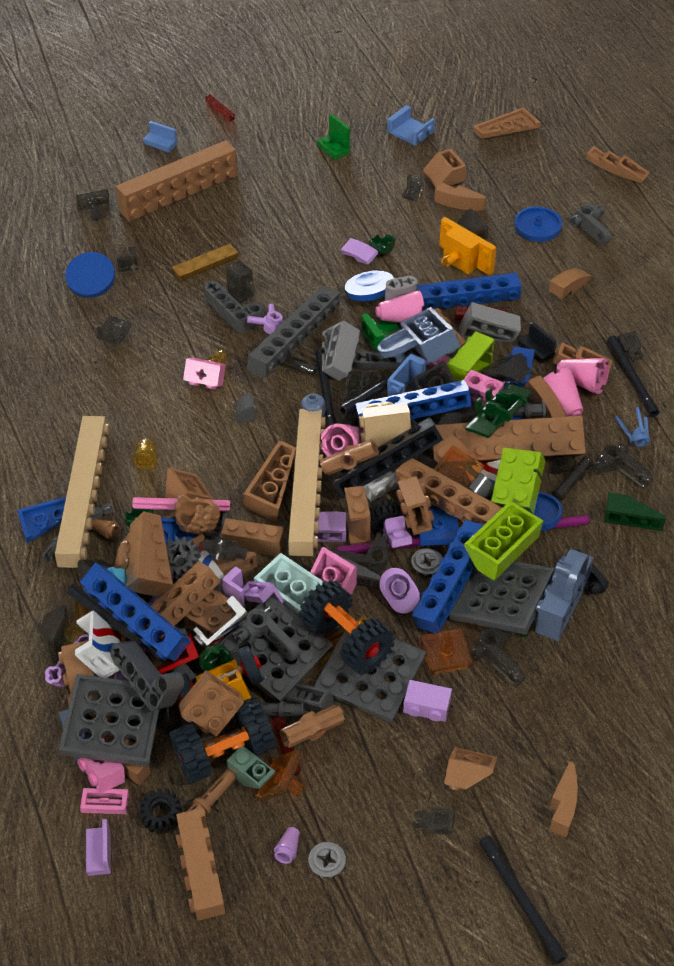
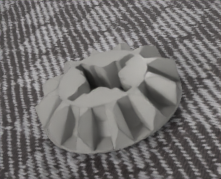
M420 549L412 556V568L416 570L417 574L423 573L424 576L427 574L433 575L437 572L443 557L434 549ZM424 558L428 563H431L430 566L424 564Z
M322 842L311 850L308 861L313 874L316 873L321 878H332L334 875H340L345 867L346 857L339 845L332 842ZM330 853L331 861L333 863H328V865L324 867L323 860L321 859H326Z

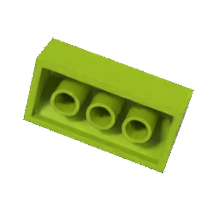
M509 501L464 544V547L476 569L495 581L539 537L543 520L514 502Z

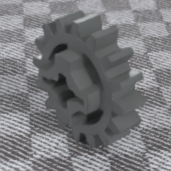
M175 537L174 542L170 539L168 540L166 549L171 577L174 579L177 575L180 579L183 574L199 561L198 559L201 558L200 550L192 539L187 541L186 537H183L181 541H179L178 537Z

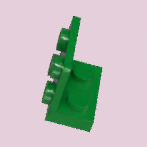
M330 114L329 135L317 140V146L334 160L350 154L351 131L349 126L333 114Z
M368 313L361 315V331L376 352H379L377 346L383 339L401 330L396 322L380 321L376 323Z

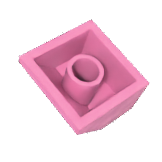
M322 547L310 573L322 581H336L352 595L357 584V567Z

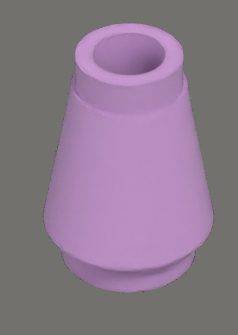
M288 827L274 848V856L279 862L288 864L296 858L300 834L298 829Z

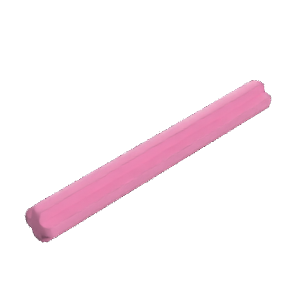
M134 497L132 507L134 509L175 510V504L178 500L176 498ZM212 500L217 504L221 512L230 511L229 500Z

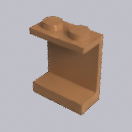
M364 486L344 488L349 511L346 513L350 545L369 543L371 516Z

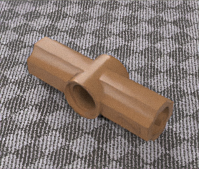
M369 439L355 446L348 445L344 447L342 451L321 459L320 464L324 474L331 475L343 469H353L356 464L377 456L379 451L375 441Z
M333 705L318 713L314 711L306 713L298 722L280 730L279 734L285 747L291 748L308 739L310 741L319 739L327 730L344 722L343 711L339 706Z

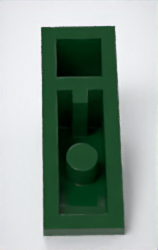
M608 492L604 515L605 523L663 531L666 521L665 515L628 495Z

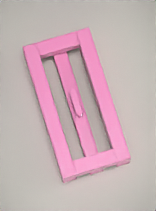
M83 788L80 811L81 813L126 814L129 791L128 789H109L100 793L97 788ZM87 797H118L122 798V800L109 798L87 799Z

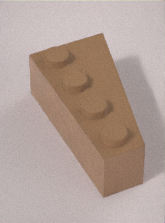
M280 440L278 441L245 491L243 498L244 508L277 523L294 465L296 447Z
M143 511L130 524L128 544L130 545V551L127 554L129 566L126 569V585L136 593L160 597L173 585L160 515Z
M204 808L176 814L180 834H176L178 849L183 848L184 855H180L182 870L187 869L188 876L184 877L186 891L191 890L193 897L188 899L191 913L196 912L197 921L225 914V908Z

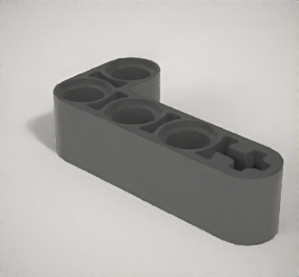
M208 281L205 283L206 301L237 332H245L259 325L247 323V316L263 318V306L261 303L251 302L242 307L218 282Z
M133 640L115 643L111 646L110 654L112 660L150 710L170 707L175 703L184 687V679L179 672L161 675L140 646Z

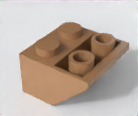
M452 149L438 152L423 169V173L435 188L441 183L452 186L465 181L466 165Z

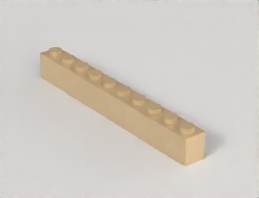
M300 409L288 541L289 556H313L314 548H318V536H315V534L319 533V522H315V520H319L320 508H316V506H320L321 495L317 494V492H321V481L318 479H322V467L319 466H321L320 461L323 459V454L320 453H324L321 436L325 430L322 429L325 428V417H322V409L313 412L305 409Z
M105 416L82 417L55 551L57 567L82 568L83 560L87 558L86 545H89L90 541L88 530H92L91 516L95 514V505L93 503L97 501L96 488L100 486V477L98 475L102 474L101 461H104L105 458L103 448L107 447L106 435H109V424H106Z

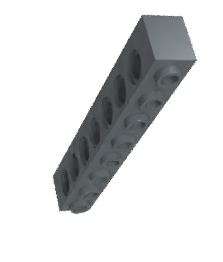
M322 285L248 355L247 370L264 378L273 373L276 367L283 363L286 357L292 354L298 345H301L308 336H311L313 331L320 327L322 322L328 319L334 310L339 308L340 293Z

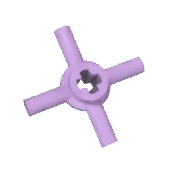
M268 304L267 316L264 318L247 316V323L264 325V331L271 334L284 321L282 320V315L275 311L274 305Z

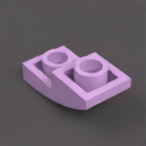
M352 238L341 249L344 255L355 257L357 262L365 264L373 261L374 257L378 254V251L373 247Z

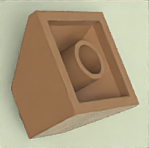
M170 467L167 470L165 498L177 499L178 496L186 495L191 499H214L196 474Z
M454 747L449 757L444 784L449 785V788L453 790L468 789L493 773L497 757Z

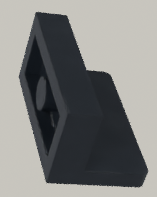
M534 322L530 324L529 333L518 339L520 347L535 350L534 358L541 364L555 355L557 341Z

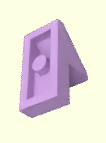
M404 516L385 519L383 536L393 548L412 544L411 535L406 531Z

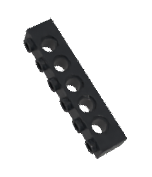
M427 418L379 446V454L356 464L353 469H343L333 473L330 477L341 497L345 498L344 488L365 486L443 441L432 420Z

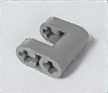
M404 276L387 280L385 283V301L398 297L401 294L415 291L417 289V279L413 276Z

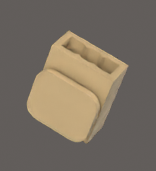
M392 402L369 404L362 409V416H359L360 428L363 427V433H360L361 443L372 439L378 448L409 430L411 422L407 403L393 404Z

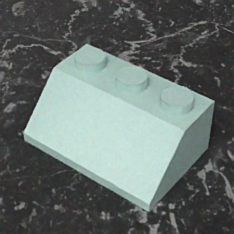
M282 553L254 577L255 582L273 583L284 600L282 604L298 616H300V605L305 602L303 600L305 596L308 597L310 595L309 592L311 590L314 591L316 589L315 586L318 584L322 585L323 582Z

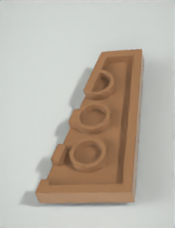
M523 107L477 124L473 127V131L481 139L537 129L541 127V122Z

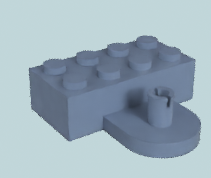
M430 307L400 322L402 330L383 339L378 344L377 349L381 357L389 358L395 356L396 362L401 363L407 358L404 352L414 347L427 363L438 361L440 357L455 352L460 347L453 328Z
M570 548L567 556L563 555L562 559H559L552 577L553 583L552 585H547L544 592L546 597L544 600L540 599L536 608L538 612L534 623L537 624L536 633L559 641L588 584L594 557Z

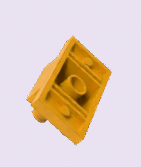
M446 217L441 219L439 246L444 248L442 264L446 265V267L452 264L467 274H470L476 268L489 276L493 274L497 247Z

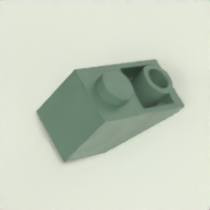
M244 746L240 747L227 760L228 769H231L237 775V781L245 787L261 789L276 773L274 769Z

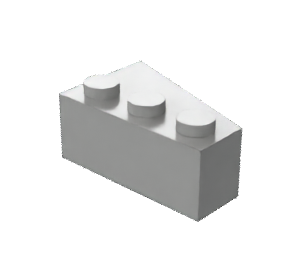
M471 302L459 324L458 333L463 339L471 337L477 331L495 339L494 342H514L521 331L520 316Z
M342 321L322 331V335L325 337V342L322 343V347L325 348V354L322 355V371L338 381L350 376L353 359L356 355V346L359 342L360 330L346 321Z

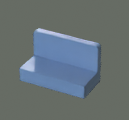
M153 121L149 122L150 133L143 138V143L170 152L177 145L176 130Z

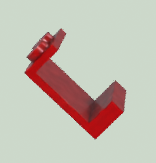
M192 633L185 635L191 640L186 647L188 653L179 656L176 661L170 660L156 666L155 668L160 674L199 657L200 652ZM145 653L146 656L149 658V660H150V661L152 662V664L154 665V663H153V661H152V659H151L150 654Z

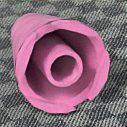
M413 291L381 302L375 308L376 317H379L381 321L400 323L422 312V306H424L423 296L420 291Z
M604 358L563 359L558 363L556 372L559 373L561 368H569L573 373L577 386L594 394H600L603 391L600 388L602 385H606L608 380L609 365H606L605 362H608V360Z
M561 368L559 373L555 374L553 371L543 379L561 403L566 416H582L583 406L572 371L569 368Z
M340 423L328 426L321 436L323 452L328 457L342 451L348 445L355 446L360 444V433H363V430L360 427Z

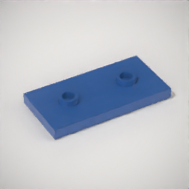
M431 504L428 510L432 511L434 521L431 522L433 530L419 534L420 545L450 544L457 536L459 529L458 520L455 516L449 515L446 511Z

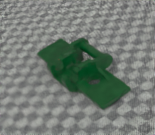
M509 384L504 390L498 391L495 397L492 394V389L489 388L485 392L486 402L483 405L481 398L476 400L475 407L478 415L465 427V430L485 438H490L500 426L503 427L505 422H509L513 418V415L519 411L520 407H524L527 404V399L532 395L533 391Z

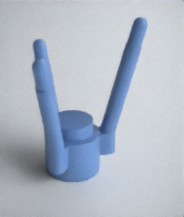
M636 407L639 427L634 429L632 435L620 418L615 416L616 421L628 436L631 444L635 443L637 447H643L650 442L648 418L644 417L643 427L639 407Z

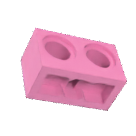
M470 370L464 379L469 388L471 401L476 402L478 398H481L482 405L486 402L485 392L489 388L492 389V394L495 397V394L504 388L503 382Z

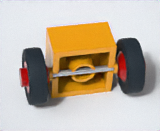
M248 646L238 650L241 658L239 666L234 659L208 671L239 691L244 701L250 699L251 696L243 678V672L249 677L252 685L263 681L259 671L262 668L257 656H253ZM186 673L181 674L184 679V687L178 696L180 701L183 700L194 686V683L190 681ZM203 673L198 676H195L197 681L203 675Z

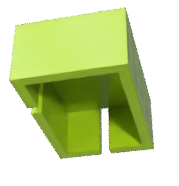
M477 331L471 337H468L465 345L460 347L455 357L448 361L447 384L464 380L470 370L484 375L492 365L495 339Z
M503 448L491 502L503 508L509 501H512L534 514L541 484L540 477L543 475L545 466L542 452Z

